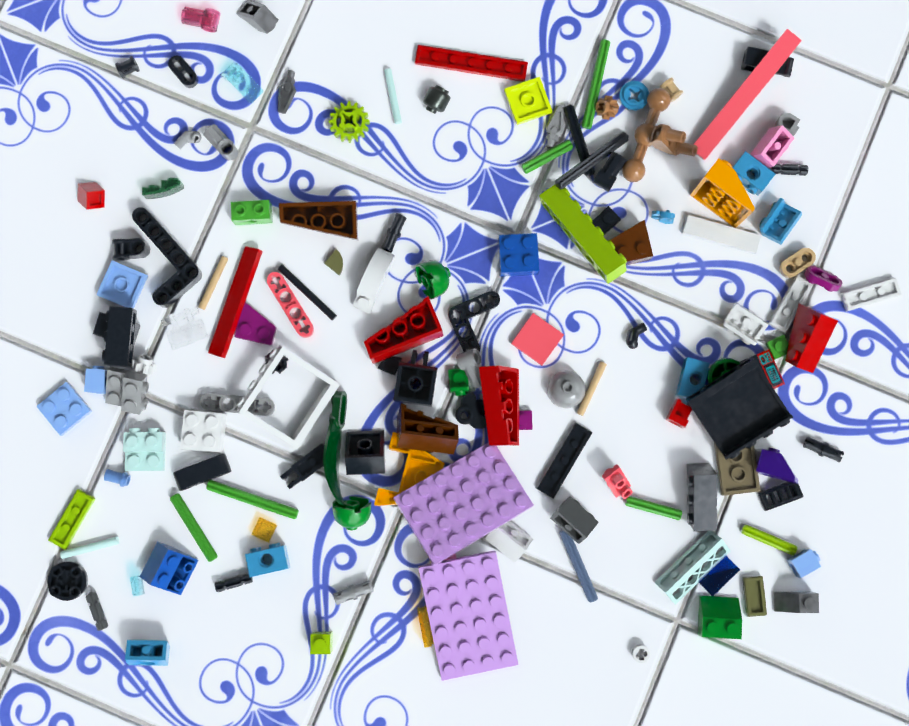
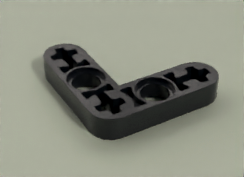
M486 292L450 308L448 317L463 352L468 350L469 346L467 343L463 345L462 341H468L473 337L474 341H470L472 347H477L480 353V345L469 319L497 308L500 304V296L497 292ZM490 295L493 298H497L494 305L491 302L485 304L486 309H483L482 302L479 300L483 298V302L489 299L488 296ZM473 302L478 303L480 306L479 311L476 313L469 310V305ZM457 310V312H461L462 314L460 315L461 322L465 320L466 323H462L455 327V324H458V321L456 317L452 318V315L454 314L453 311ZM467 327L470 331L469 336L461 337L459 335L460 328Z

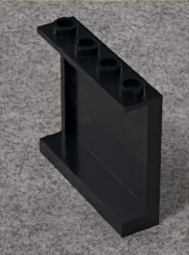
M752 356L686 398V401L726 460L737 457L740 454L739 451L744 448L753 447L758 439L773 434L774 429L779 426H786L790 423V419L793 418Z

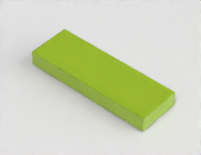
M77 489L48 541L67 550L96 498Z

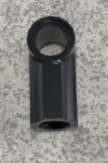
M612 151L592 183L609 192L617 179L616 176L625 164L626 158Z

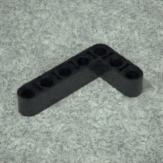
M138 207L132 213L133 221L178 270L156 289L152 296L154 303L162 308H168L202 279V271L154 216L145 208ZM142 214H146V219L139 221V217ZM154 228H159V232L156 235H151V231ZM171 241V247L164 249V244ZM179 255H183V261L176 263V258ZM191 269H196L195 276L188 277V272ZM180 281L182 283L181 288L174 290V284ZM166 294L167 300L160 303V296Z

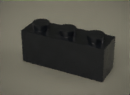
M109 306V311L106 312L105 316L108 325L107 330L104 332L106 346L102 352V361L107 366L132 368L137 310L134 308Z

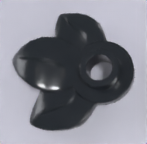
M474 392L467 393L461 399V406L456 410V420L463 425L469 424L475 429L487 427L483 399L476 400ZM467 412L468 418L463 419L461 413Z

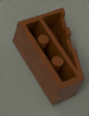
M645 219L610 240L615 246V251L625 257L626 265L649 261L653 257Z
M401 403L397 415V448L454 455L459 441L457 424L436 416L435 418L423 414V411H413L406 408L407 405Z

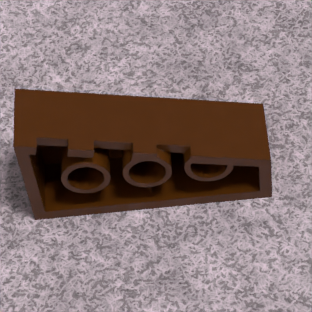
M356 201L279 203L281 224L359 241Z

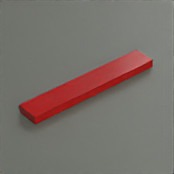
M424 45L417 46L415 65L525 82L528 62Z
M245 246L208 354L226 358L263 253L262 250Z

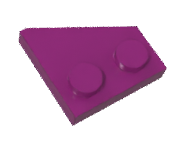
M245 302L234 337L273 346L277 327Z

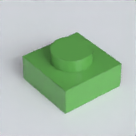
M785 335L765 343L774 360L787 354L789 344Z

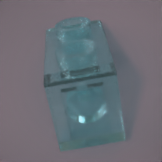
M232 62L220 75L225 81L230 82L251 104L263 93V89L238 63Z

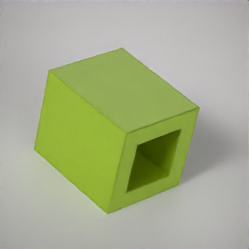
M312 632L310 635V654H331L333 632Z

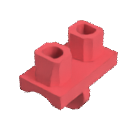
M616 464L613 468L606 469L602 478L616 498L620 495L623 499L633 493L630 488L631 485L621 468Z

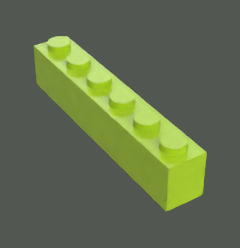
M554 184L539 195L541 205L607 284L627 271L625 257L621 253L618 254L615 251L614 244L603 237L604 234L600 227H595L592 224L591 217L588 213L584 214L581 211L580 204L577 200L573 201L570 198V193L566 188L560 190Z

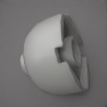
M568 370L560 371L552 376L547 387L548 397L551 402L564 409L573 408L581 403L586 391L585 383L580 375Z

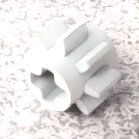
M140 354L133 360L131 369H135L134 372L147 374V377H149V375L155 372L157 364L153 363V357Z

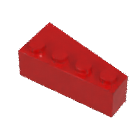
M429 296L418 305L410 308L407 313L393 320L387 327L382 328L364 341L372 364L444 336Z
M499 365L479 367L489 446H519V369Z

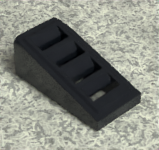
M788 481L757 493L764 511L804 497L799 483L796 484ZM789 486L792 487L795 494L794 496H792ZM783 488H784V490H785V492H786V495H787V497H788V498H786V499L784 498V495H783V493H782V491H781V489H783ZM775 491L777 492L778 497L780 499L779 502H777L776 497L773 493ZM766 494H769L773 504H769Z

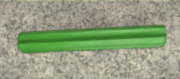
M179 493L173 495L170 498L171 503L208 562L214 561L218 555Z

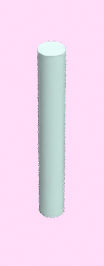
M388 68L384 72L394 123L401 124L402 120L392 69Z
M117 536L61 551L60 556L62 559L117 545L120 541Z

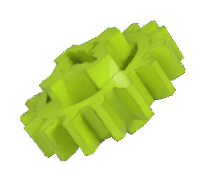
M348 101L347 106L340 103L341 108L334 107L336 113H330L332 118L329 120V125H332L330 130L335 132V138L341 136V142H344L345 139H348L349 143H351L352 139L358 142L359 136L365 137L363 131H369V128L366 126L370 124V120L366 119L369 117L368 112L363 113L364 107L358 108L357 102L354 106H351L350 101ZM338 118L341 120L339 127L337 126ZM360 118L362 119L361 127L358 124ZM346 120H348V121H350V122L353 121V124H350V123H347V124H346Z

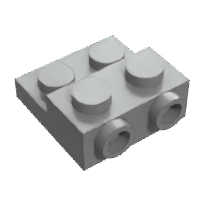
M110 366L107 369L105 403L121 406V411L140 415L143 410H146L148 405V399H146V394L149 390L147 374Z

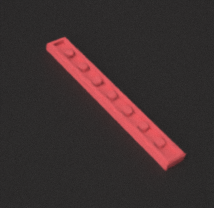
M789 29L785 30L693 144L698 147L696 155L706 160L802 40Z

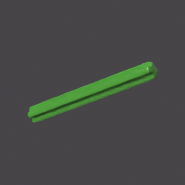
M606 39L601 40L582 121V128L591 129L596 103L611 43Z
M209 480L206 489L291 519H297L298 509L213 480Z

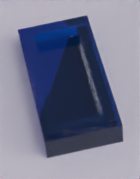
M725 556L698 583L714 597L741 569Z

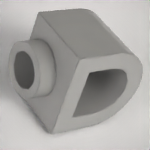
M784 113L775 122V127L783 125L794 137L800 128L797 125L801 119L791 113Z

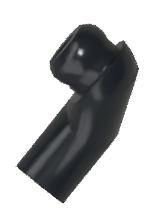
M643 322L627 332L625 341L630 349L638 347L639 335L647 331V327Z

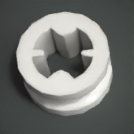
M640 644L633 647L632 658L638 663H646L650 658L649 649ZM639 649H642L643 652L646 651L643 659H639V656L636 657Z

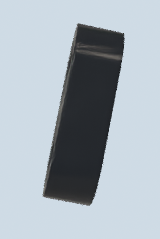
M178 55L169 59L168 66L186 88H194L198 84V77L188 63ZM175 62L180 63L183 68L181 71L175 67ZM187 73V74L189 75V77H192V80H193V81H192V82L187 81V79H186V77L184 76V74Z

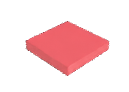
M532 313L511 345L542 366L564 334Z

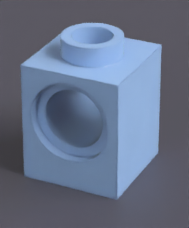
M93 366L92 369H86L84 392L106 394L107 370H104V366Z
M804 549L787 559L793 573L798 578H802L821 567L819 563L821 561L820 557L812 549Z

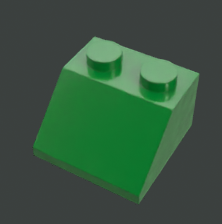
M699 595L698 635L708 638L742 640V614L739 598Z

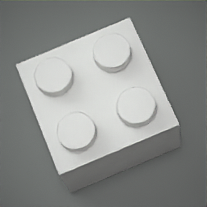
M184 410L180 449L223 453L227 415L223 413Z

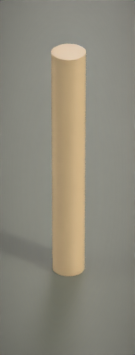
M221 256L198 308L206 309L228 262V258Z
M600 361L577 410L578 415L584 416L607 366L606 363Z

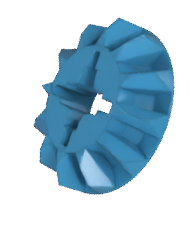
M630 81L621 88L619 98L622 105L628 110L637 111L641 108L643 109L647 104L649 90L639 81ZM630 92H632L633 94L639 93L637 100H629V98L631 97Z

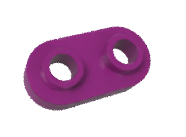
M809 266L804 272V276L809 283L822 286L829 292L838 291L843 284L839 277L816 266Z

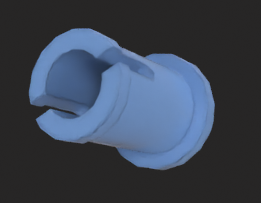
M107 469L104 474V481L120 484V487L128 486L131 480V475H128L127 472L120 473Z

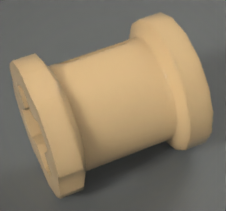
M673 77L666 80L659 87L669 92L671 103L684 93L673 82Z

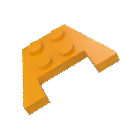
M393 432L389 450L408 454L399 492L378 488L374 506L397 505L393 499L395 496L442 470L445 463L426 451L397 448V433Z

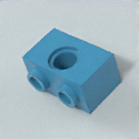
M746 151L732 167L736 171L742 185L746 187V190L757 196L776 175ZM747 172H752L754 179L749 178Z
M689 357L685 358L675 396L686 399L703 388L706 379L708 380L710 363ZM691 375H695L698 378L697 385H693L690 382Z
M280 542L270 544L269 549L262 550L261 547L252 548L250 553L245 554L250 577L291 568L286 545L281 546ZM265 554L272 556L270 565L265 564L263 561Z
M127 640L125 661L128 665L168 666L170 645L168 641Z

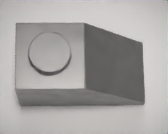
M247 0L236 13L255 29L266 34L274 30L279 20L264 4Z
M773 592L775 612L819 613V593Z

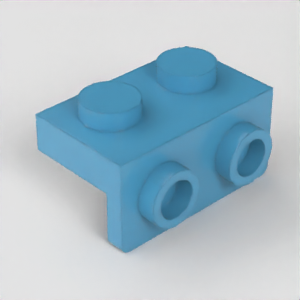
M779 198L771 206L767 217H764L760 222L759 228L762 236L782 245L801 218L802 212L785 204L783 198Z

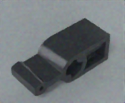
M748 46L744 51L741 70L752 72L769 50ZM788 57L775 74L790 78L794 58Z

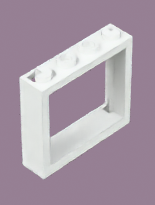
M279 345L278 348L275 347L271 351L268 363H264L259 369L258 373L260 375L257 380H252L249 384L247 395L240 398L237 404V411L298 449L340 384ZM283 355L327 383L291 438L248 411V408Z

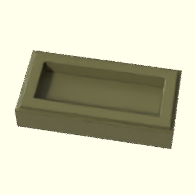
M763 576L742 577L746 617L767 616Z

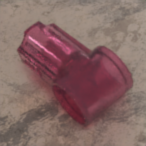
M184 7L181 13V22L185 25L201 27V29L207 32L216 33L221 13L211 8L200 10Z

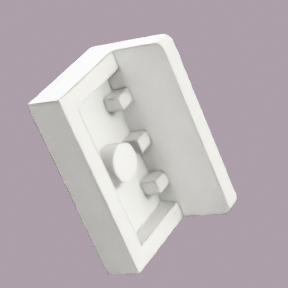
M737 302L723 320V326H725L724 329L730 334L736 333L744 343L754 346L769 325L768 322Z

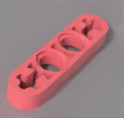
M278 272L270 273L267 277V284L296 332L303 338L311 337L314 333V326L286 280ZM273 277L280 278L278 282L282 289L279 290L275 284L271 285ZM282 293H290L291 298L288 302L281 301L280 296ZM293 308L300 309L301 314L298 318L291 317L290 312ZM302 320L305 326L310 325V328H308L309 332L307 334L305 332L301 333L302 326L300 323L295 325V322Z

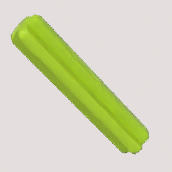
M745 524L741 530L743 535L790 555H795L798 547L752 526Z

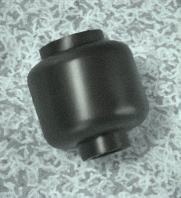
M438 85L435 87L431 86L423 99V103L427 105L426 110L434 114L437 111L440 113L444 112L451 99L450 95H448L449 91Z

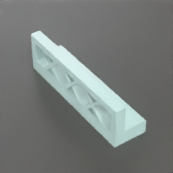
M707 531L654 583L676 605L731 550L716 533ZM720 547H722L723 549L718 554H716V551ZM706 561H708L707 565L704 568H702V565ZM691 575H694L693 578L690 581H688V578ZM678 588H680L679 592L675 596H673L672 593H674Z

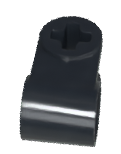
M140 238L112 240V244H114L113 260L125 261L146 258L150 254V246ZM142 244L143 249L140 252H136L137 246Z

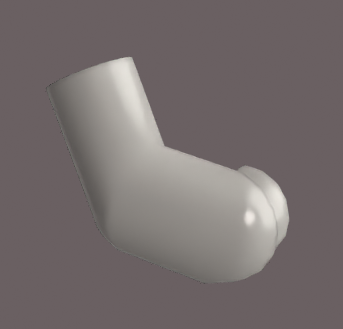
M185 131L174 144L181 150L187 143H199L202 137L197 131Z

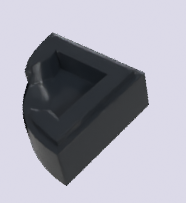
M395 356L385 359L379 364L377 369L396 376L399 362L403 358Z

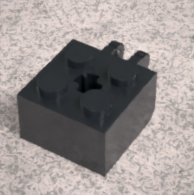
M413 349L411 363L399 362L393 400L394 402L432 407L438 368L427 366L429 352L427 351L423 354V365L415 364L418 353L417 350ZM415 380H419V384L421 383V386L417 387V389H413V386H410Z

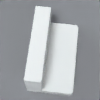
M511 521L490 532L485 538L513 562H516L525 553L534 540Z

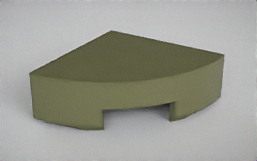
M336 249L324 264L340 276L343 271V258Z

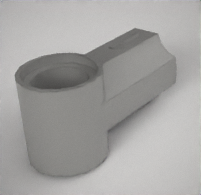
M215 124L205 129L203 136L225 160L231 161L236 159L238 156L237 147ZM227 147H232L230 152L224 153Z
M474 348L457 354L456 361L458 367L465 371L472 388L476 389L481 387L479 367H482V359L479 351Z

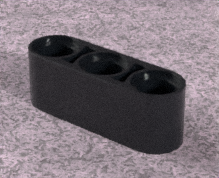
M226 453L175 471L173 475L179 491H183L232 472Z

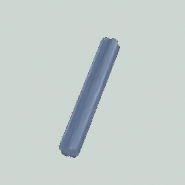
M563 530L560 531V537L588 602L597 601L598 596L574 540Z

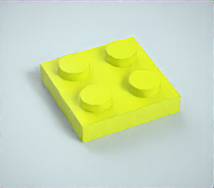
M540 77L504 89L517 125L552 113V108Z

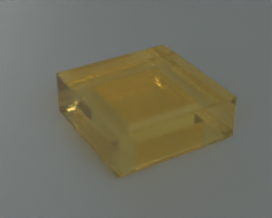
M259 517L251 535L270 543L278 525Z

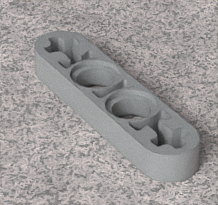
M206 393L200 398V405L208 411L241 414L237 411V404L242 396ZM209 397L213 401H218V397H221L219 409H217V404H210V407H208L204 401L208 400ZM256 397L252 402V408L249 412L254 415L270 416L275 412V404L270 399ZM227 398L233 400V406L230 409H225L223 406V402ZM256 401H259L258 405H265L268 402L271 409H268L265 413L264 409L257 408L258 412H255L257 407Z

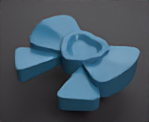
M656 210L652 211L651 218L659 219V222L664 224H673L675 214L670 213V210H666V212Z

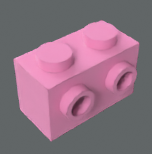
M783 125L769 128L750 155L767 168L774 167L788 149L794 137Z

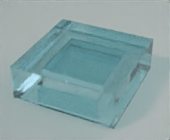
M140 575L130 578L133 597L145 594L143 579L139 577Z

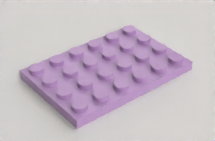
M489 442L393 498L434 566L534 506L498 447L489 446Z
M496 550L445 560L435 566L432 563L418 566L442 681L519 665Z

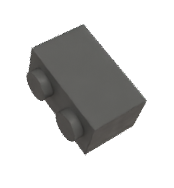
M571 496L550 517L578 544L584 541L599 523L591 513L587 512Z

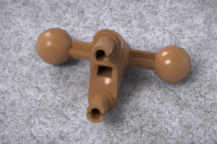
M655 88L647 96L650 110L645 123L638 126L635 130L634 137L637 146L633 157L627 160L622 167L623 177L629 182H638L643 179L646 171L643 160L650 146L675 156L679 154L695 156L697 154L698 147L696 145L684 143L686 139L684 131L671 129L669 125L665 124L656 126L660 112L666 110L671 103L669 92L663 88Z

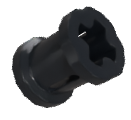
M130 56V59L122 63H115L123 79L126 78V75L135 71L140 72L133 56Z

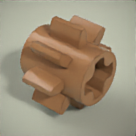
M607 95L604 98H599V101L596 103L597 115L602 116V119L609 120L610 117L615 118L619 110L618 100Z

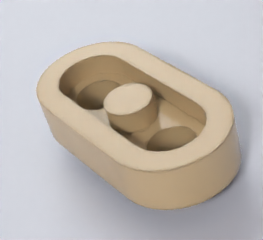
M802 248L780 264V273L786 278L796 276L815 262V252L810 248ZM803 255L807 257V261L802 260ZM786 266L791 267V272L786 270Z

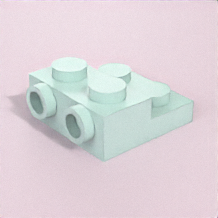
M129 428V432H124L123 452H125V471H165L166 433L160 432V428H148V432H141V428Z

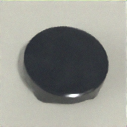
M73 561L61 562L53 566L47 580L49 593L51 596L62 601H70L80 597L88 585L86 570L80 564Z

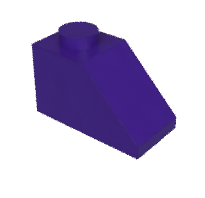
M770 447L768 450L762 449L756 469L757 473L798 484V478L786 458L780 453V450Z

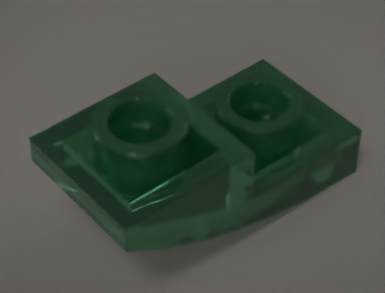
M167 178V180H161V188L158 185H148V188L142 187V196L146 199L167 197L183 190L184 184L178 178Z

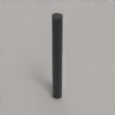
M283 264L279 266L277 270L330 320L336 319L337 315Z

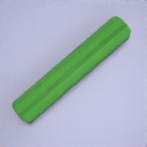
M566 140L523 163L521 168L525 174H528L572 150L573 145L570 140Z
M632 496L626 498L625 505L675 520H680L682 517V510Z

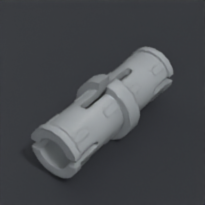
M368 580L355 586L350 585L345 590L333 593L336 605L352 599L357 600L362 595L374 592L371 581Z

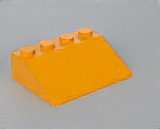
M717 159L690 194L691 197L734 228H737L755 210L736 171L724 159Z

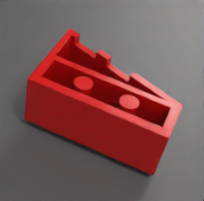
M798 303L785 361L797 368L814 373L838 320L816 309Z

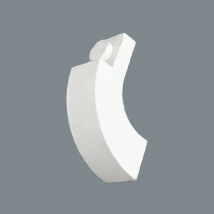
M381 248L376 250L360 281L352 307L368 314L372 312L380 288L390 272L396 255Z

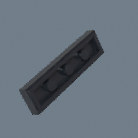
M575 423L537 490L554 499L593 432Z

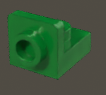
M461 369L448 370L450 393H454V396L466 395V392H469V383L465 371Z

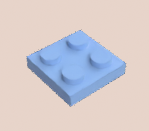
M112 260L96 295L123 307L134 308L148 275Z
M65 382L36 406L60 436H63L92 412L69 382Z

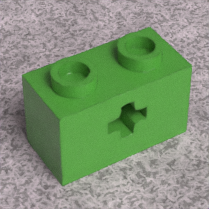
M269 200L231 202V221L235 226L273 223L272 204Z

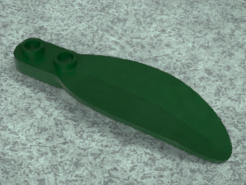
M336 391L331 398L332 413L329 415L323 465L325 477L333 496L340 505H344L339 481L342 429L346 419L347 393L345 391Z

